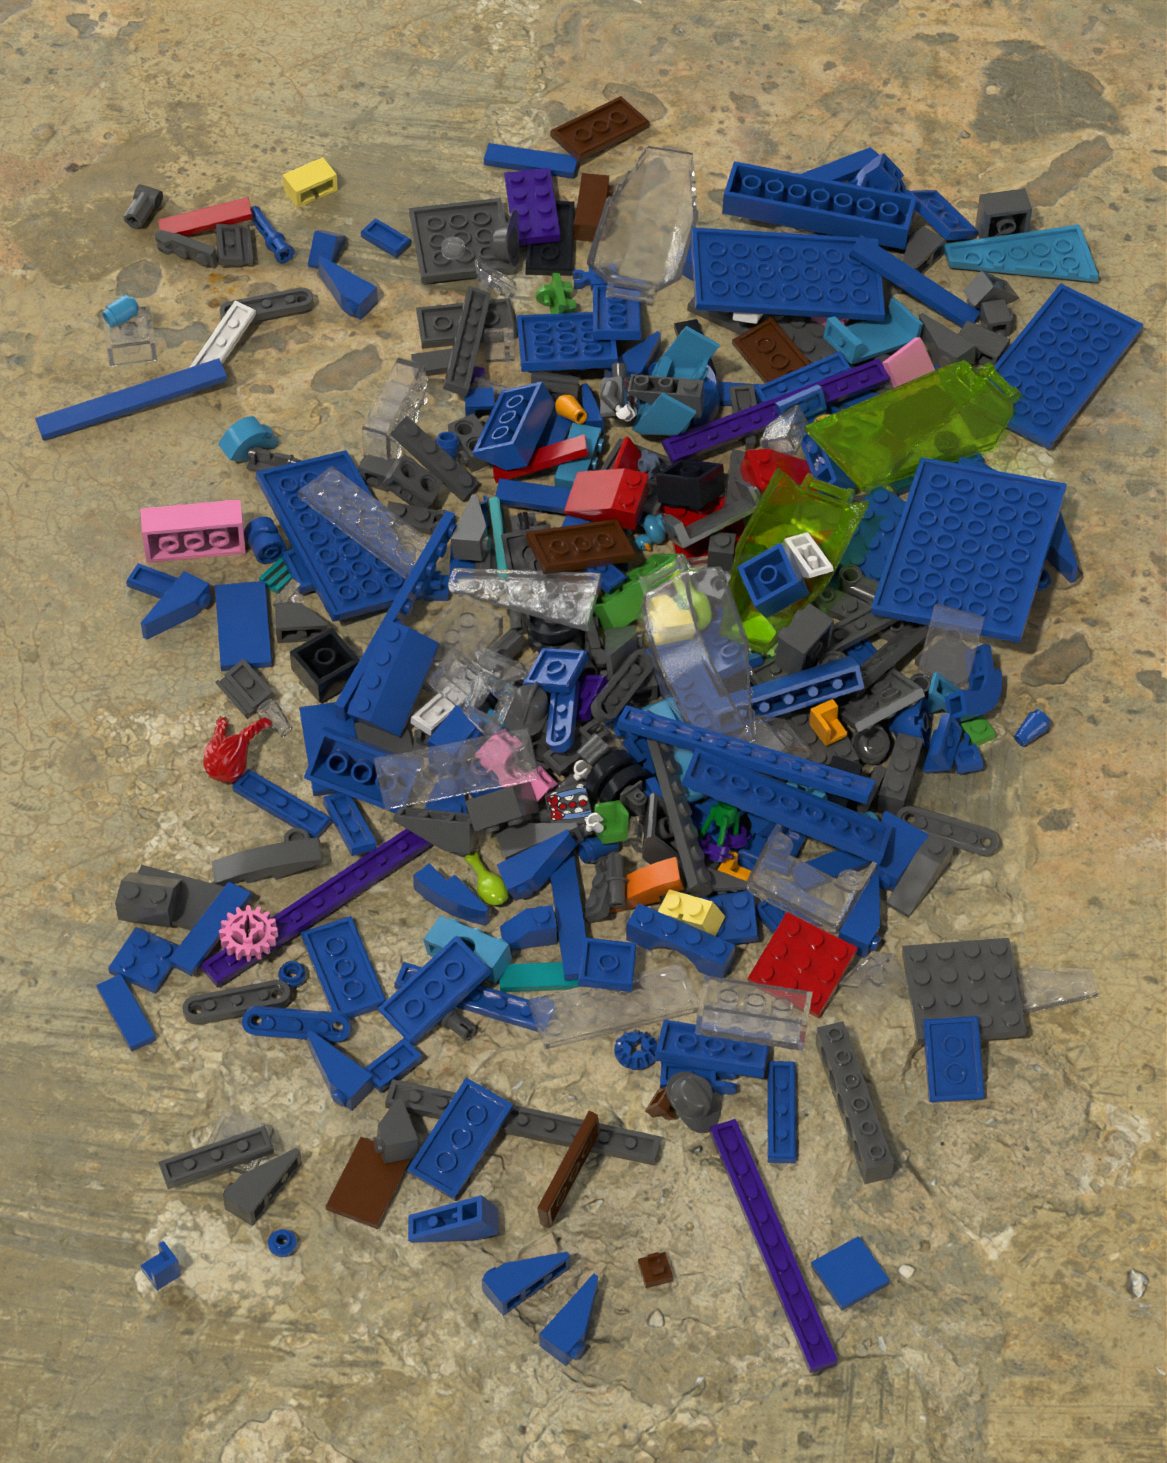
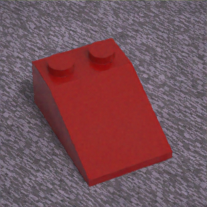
M772 449L746 450L740 472L743 481L749 482L753 487L756 486L760 491L762 507L822 503V495L818 492L806 460Z
M625 468L577 472L564 514L596 522L617 519L621 527L636 530L649 492V474Z

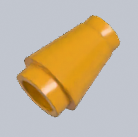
M561 395L556 400L555 409L559 416L577 424H581L586 420V411H584L573 395Z

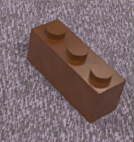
M582 173L574 221V240L602 243L603 233L608 232V219H605V217L610 216L611 202H608V199L613 198V185H609L610 175Z

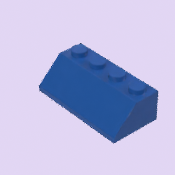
M543 382L501 391L472 452L475 457L504 470L521 469L528 465L555 406V402Z
M386 619L347 714L355 722H360L401 738L440 643L410 627Z
M325 726L318 737L304 779L396 813L401 806H406L422 763Z

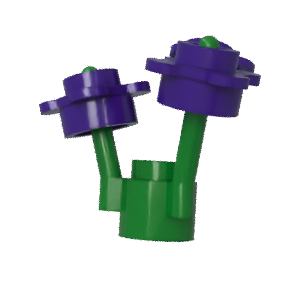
M720 801L717 802V806H711L710 814L702 829H697L699 847L704 853L710 854L709 859L715 863L725 862V858L733 859L734 855L729 854L730 847H745L747 839L751 838V834L746 832V828L739 826L740 810H737L738 808ZM713 819L716 820L715 824L721 827L717 843L710 842L711 837L707 833Z

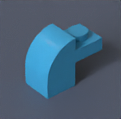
M249 416L240 419L230 426L218 445L229 460L248 462L250 459L248 457L250 447L258 446L275 449L279 440L269 426L260 424L255 416Z

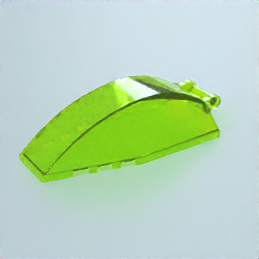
M777 468L736 545L734 563L731 568V577L726 591L725 605L722 610L717 634L718 638L763 655L768 653L778 643L777 635L784 626L788 628L796 612L800 609L803 611L809 603L812 604L830 583L870 505V501L851 503L855 494L854 489L847 488L846 490L815 479V475L810 473L806 475L801 486L797 485L789 476L781 472V469ZM811 488L839 497L842 500L811 490ZM808 532L833 566V571L812 578L803 577L810 594L766 619L754 607L737 567L780 542L785 546V538Z

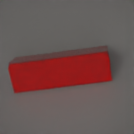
M629 437L623 439L612 469L625 468L637 471L641 453Z

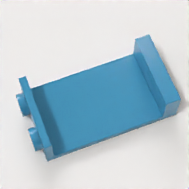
M893 297L890 299L888 312L885 314L883 321L865 320L846 327L835 316L827 318L823 338L836 351H841L845 359L852 365L901 349L914 338H920L923 323Z

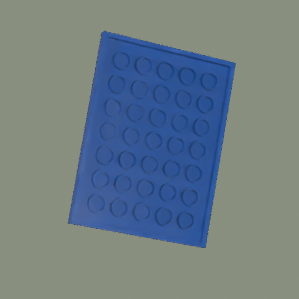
M921 457L871 606V614L1021 643L1066 494L1067 484Z

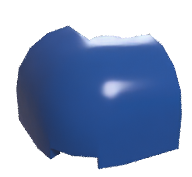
M882 153L866 164L852 182L853 185L905 194L906 191H909L906 190L901 178L904 174L885 153Z

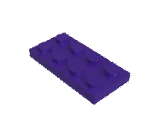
M550 168L504 172L509 214L513 210H517L519 215V245L561 241Z

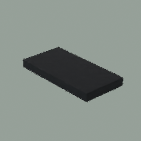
M555 201L561 241L526 244L525 275L552 276L553 273H560V276H572L574 201Z

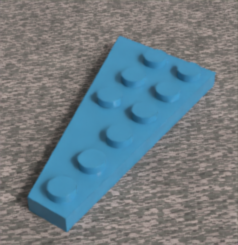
M1080 224L948 243L944 246V254L949 268L1098 282L1099 275Z

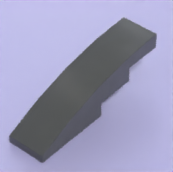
M319 838L276 843L211 861L214 883L226 886L228 882L234 883L243 879L248 884L270 875L275 879H279L322 863L323 856Z

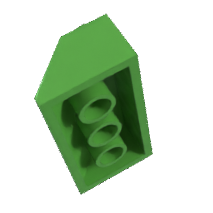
M653 554L624 574L627 576L625 584L610 594L602 590V594L586 607H591L592 615L597 616L598 625L604 632L605 629L629 626L628 624L632 621H637L647 616V611L655 607V604L667 601L666 597L671 594L679 593L676 586L670 580L675 571L679 570L682 572L684 582L687 581L689 573L679 554Z

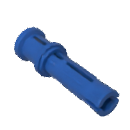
M252 206L253 219L251 221L264 237L267 249L273 251L277 262H288L294 255L293 247L285 242V237L282 233L274 229L260 207Z

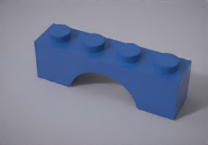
M638 903L627 922V941L637 943L636 945L647 950L659 946L676 950L686 956L695 965L698 972L723 982L734 962V944Z

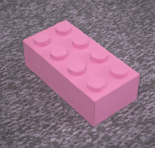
M240 500L201 502L186 505L178 504L140 509L146 563L246 554Z

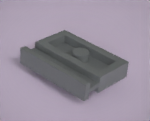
M216 224L215 236L218 265L242 266V264H248L249 267H252L253 251L250 226L240 228V225Z
M532 371L531 384L543 382L554 402L561 395L565 394L573 395L578 401L580 377Z
M244 658L226 672L224 678L215 682L246 719L250 718L249 715L251 713L257 712L276 696Z

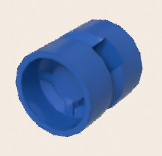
M270 517L256 518L245 527L244 535L259 563L270 564L276 562L282 557V552L287 550L274 521Z

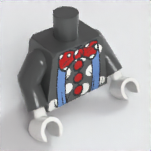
M626 363L612 364V377L601 380L600 417L619 419L626 422L636 418L642 400L627 393L631 377H627Z
M584 760L577 761L574 765L575 773L572 772L553 790L544 795L545 809L531 814L533 823H577L583 839L594 837V832L601 833L604 826L599 823L603 821V818L598 813L591 812L584 782H581V778L586 779L591 771L589 768H586L589 765Z

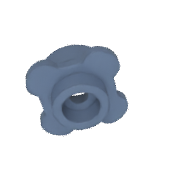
M642 450V456L638 460V468L641 472L648 473L649 479L653 478V473L659 471L660 462L656 454H649L647 450Z

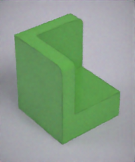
M620 800L596 804L594 813H598L603 818V821L599 823L604 826V829L601 833L595 832L602 844L628 840L629 813Z

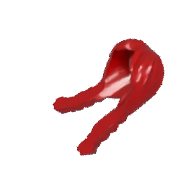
M220 716L216 720L217 726L214 735L204 749L203 766L210 778L222 783H232L242 777L247 765L250 740L261 730L272 725V721L268 718L259 719L245 727L239 734L231 735L226 738L229 730L227 717Z

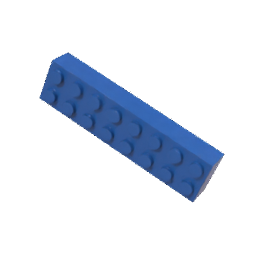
M734 161L724 192L722 214L834 236L859 238L860 235H863L866 238L878 239L879 245L905 250L914 219L917 197Z

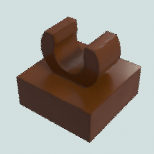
M667 1086L657 1090L645 1112L653 1118L662 1115L664 1119L670 1121L675 1119L676 1115L670 1110L671 1103L667 1098Z
M665 1252L648 1254L647 1257L638 1259V1267L645 1288L673 1282L672 1271Z

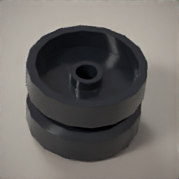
M545 596L536 600L528 607L525 614L529 647L534 654L539 655L542 648L559 649L571 642H575L581 647L583 643L581 613L575 601L564 596Z
M625 749L616 750L606 755L592 768L587 775L584 785L586 791L596 801L605 803L620 800L622 791L627 786L634 785L640 780L642 781V791H644L645 780L651 778V775L642 766L637 765V761Z

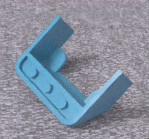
M686 326L659 359L651 376L704 380L709 370L706 367L708 360L717 351L720 344ZM662 392L652 405L642 400L632 430L641 435L677 436L680 432L684 434L690 424V420L696 414V410Z

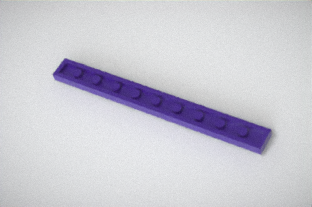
M876 359L691 429L684 434L681 433L665 439L662 442V446L672 464L680 459L687 460L779 425L780 422L775 403L817 384L822 387L826 406L884 385L889 382L890 377L880 359Z
M405 829L377 847L376 850L371 851L271 917V919L275 918L278 937H276V946H270V952L430 847L431 843ZM224 948L203 962L201 969L218 988L259 959L254 955L251 957L250 962H247L246 956L236 960V953L229 956L227 949ZM262 952V953H261V958H263V957L266 956L267 954L264 953V952Z
M736 1119L710 1126L709 1132L809 1372L812 1373L837 1365V1357Z

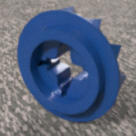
M637 1029L629 1033L625 1031L616 1040L614 1054L622 1066L628 1069L640 1070L647 1068L655 1061L657 1044L655 1038L649 1036L647 1031L644 1033L638 1032ZM641 1043L642 1051L637 1050L631 1056V1046L635 1047Z

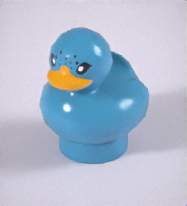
M663 513L657 516L649 514L643 518L640 525L644 527L647 535L641 534L636 537L635 547L638 550L651 551L652 543L659 544L665 540L666 530L660 519L665 516Z

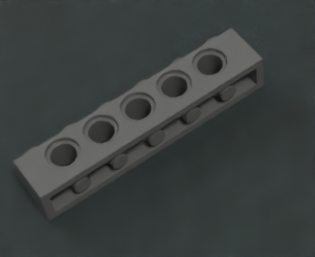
M844 1021L817 1027L815 1044L864 1184L890 1179L894 1162Z

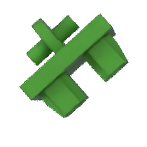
M553 273V281L549 285H542L536 292L537 302L544 304L546 307L549 306L551 314L574 313L576 309L575 300L566 299L572 293V283L561 281L560 273Z

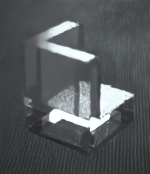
M513 327L485 329L486 362L515 361Z

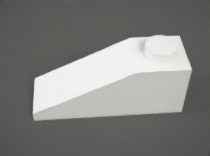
M808 532L784 539L785 547L793 554L803 577L812 578L833 571V566Z

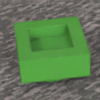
M983 715L960 724L963 736L964 733H968L970 736V745L976 744V746H980L995 739L996 733Z

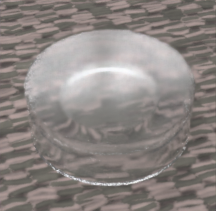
M458 237L444 239L441 243L442 255L450 260L461 258L465 253L464 241Z

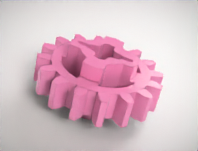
M250 905L246 906V911H242L237 907L235 915L228 912V921H221L222 929L219 930L221 946L227 949L229 956L236 953V960L246 956L247 962H250L251 957L254 955L260 960L262 952L270 954V946H276V937H278L275 918H270L269 911L262 914L261 907L259 906L255 911H251Z

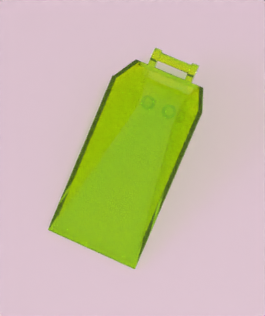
M962 360L941 367L806 425L805 431L864 492L915 475L921 457L952 463L958 461L960 457L967 458L994 449L997 440L1013 415V403L1020 399L1022 393L1016 387H1012L996 371V367L991 362L977 369L971 362ZM988 378H990L1005 394H1003Z

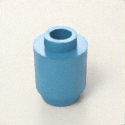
M124 294L105 306L102 316L111 328L119 327L138 315L137 309H139V305L132 296L128 297Z

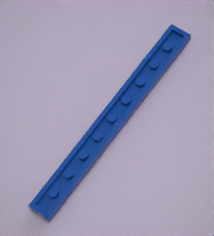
M445 511L334 704L337 719L346 722L349 717L347 711L386 619L403 625L406 615L412 613L415 599L417 596L422 595L427 578L433 576L439 557L442 558L446 553L447 543L457 526L455 513Z
M625 706L617 722V729L693 752L695 748H698L754 771L825 791L856 802L867 804L875 787L876 780L631 706Z

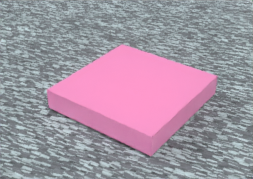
M914 338L882 363L896 393L899 395L900 402L907 397L918 394L924 389L926 390L939 380L921 338Z

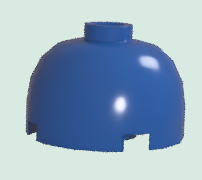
M921 698L915 705L904 707L897 711L893 717L889 718V731L894 732L896 739L898 733L924 739L923 747H929L932 728H928V720L931 719V713L927 699Z

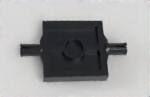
M520 512L517 514L520 528L510 533L501 534L509 572V581L511 584L531 582L533 596H538V594H543L540 580L553 574H543L525 537L529 531L550 529L551 525L531 526L529 524L528 512Z

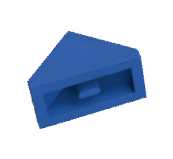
M326 230L315 231L308 266L319 269L318 258L320 256L335 263L346 240V235Z

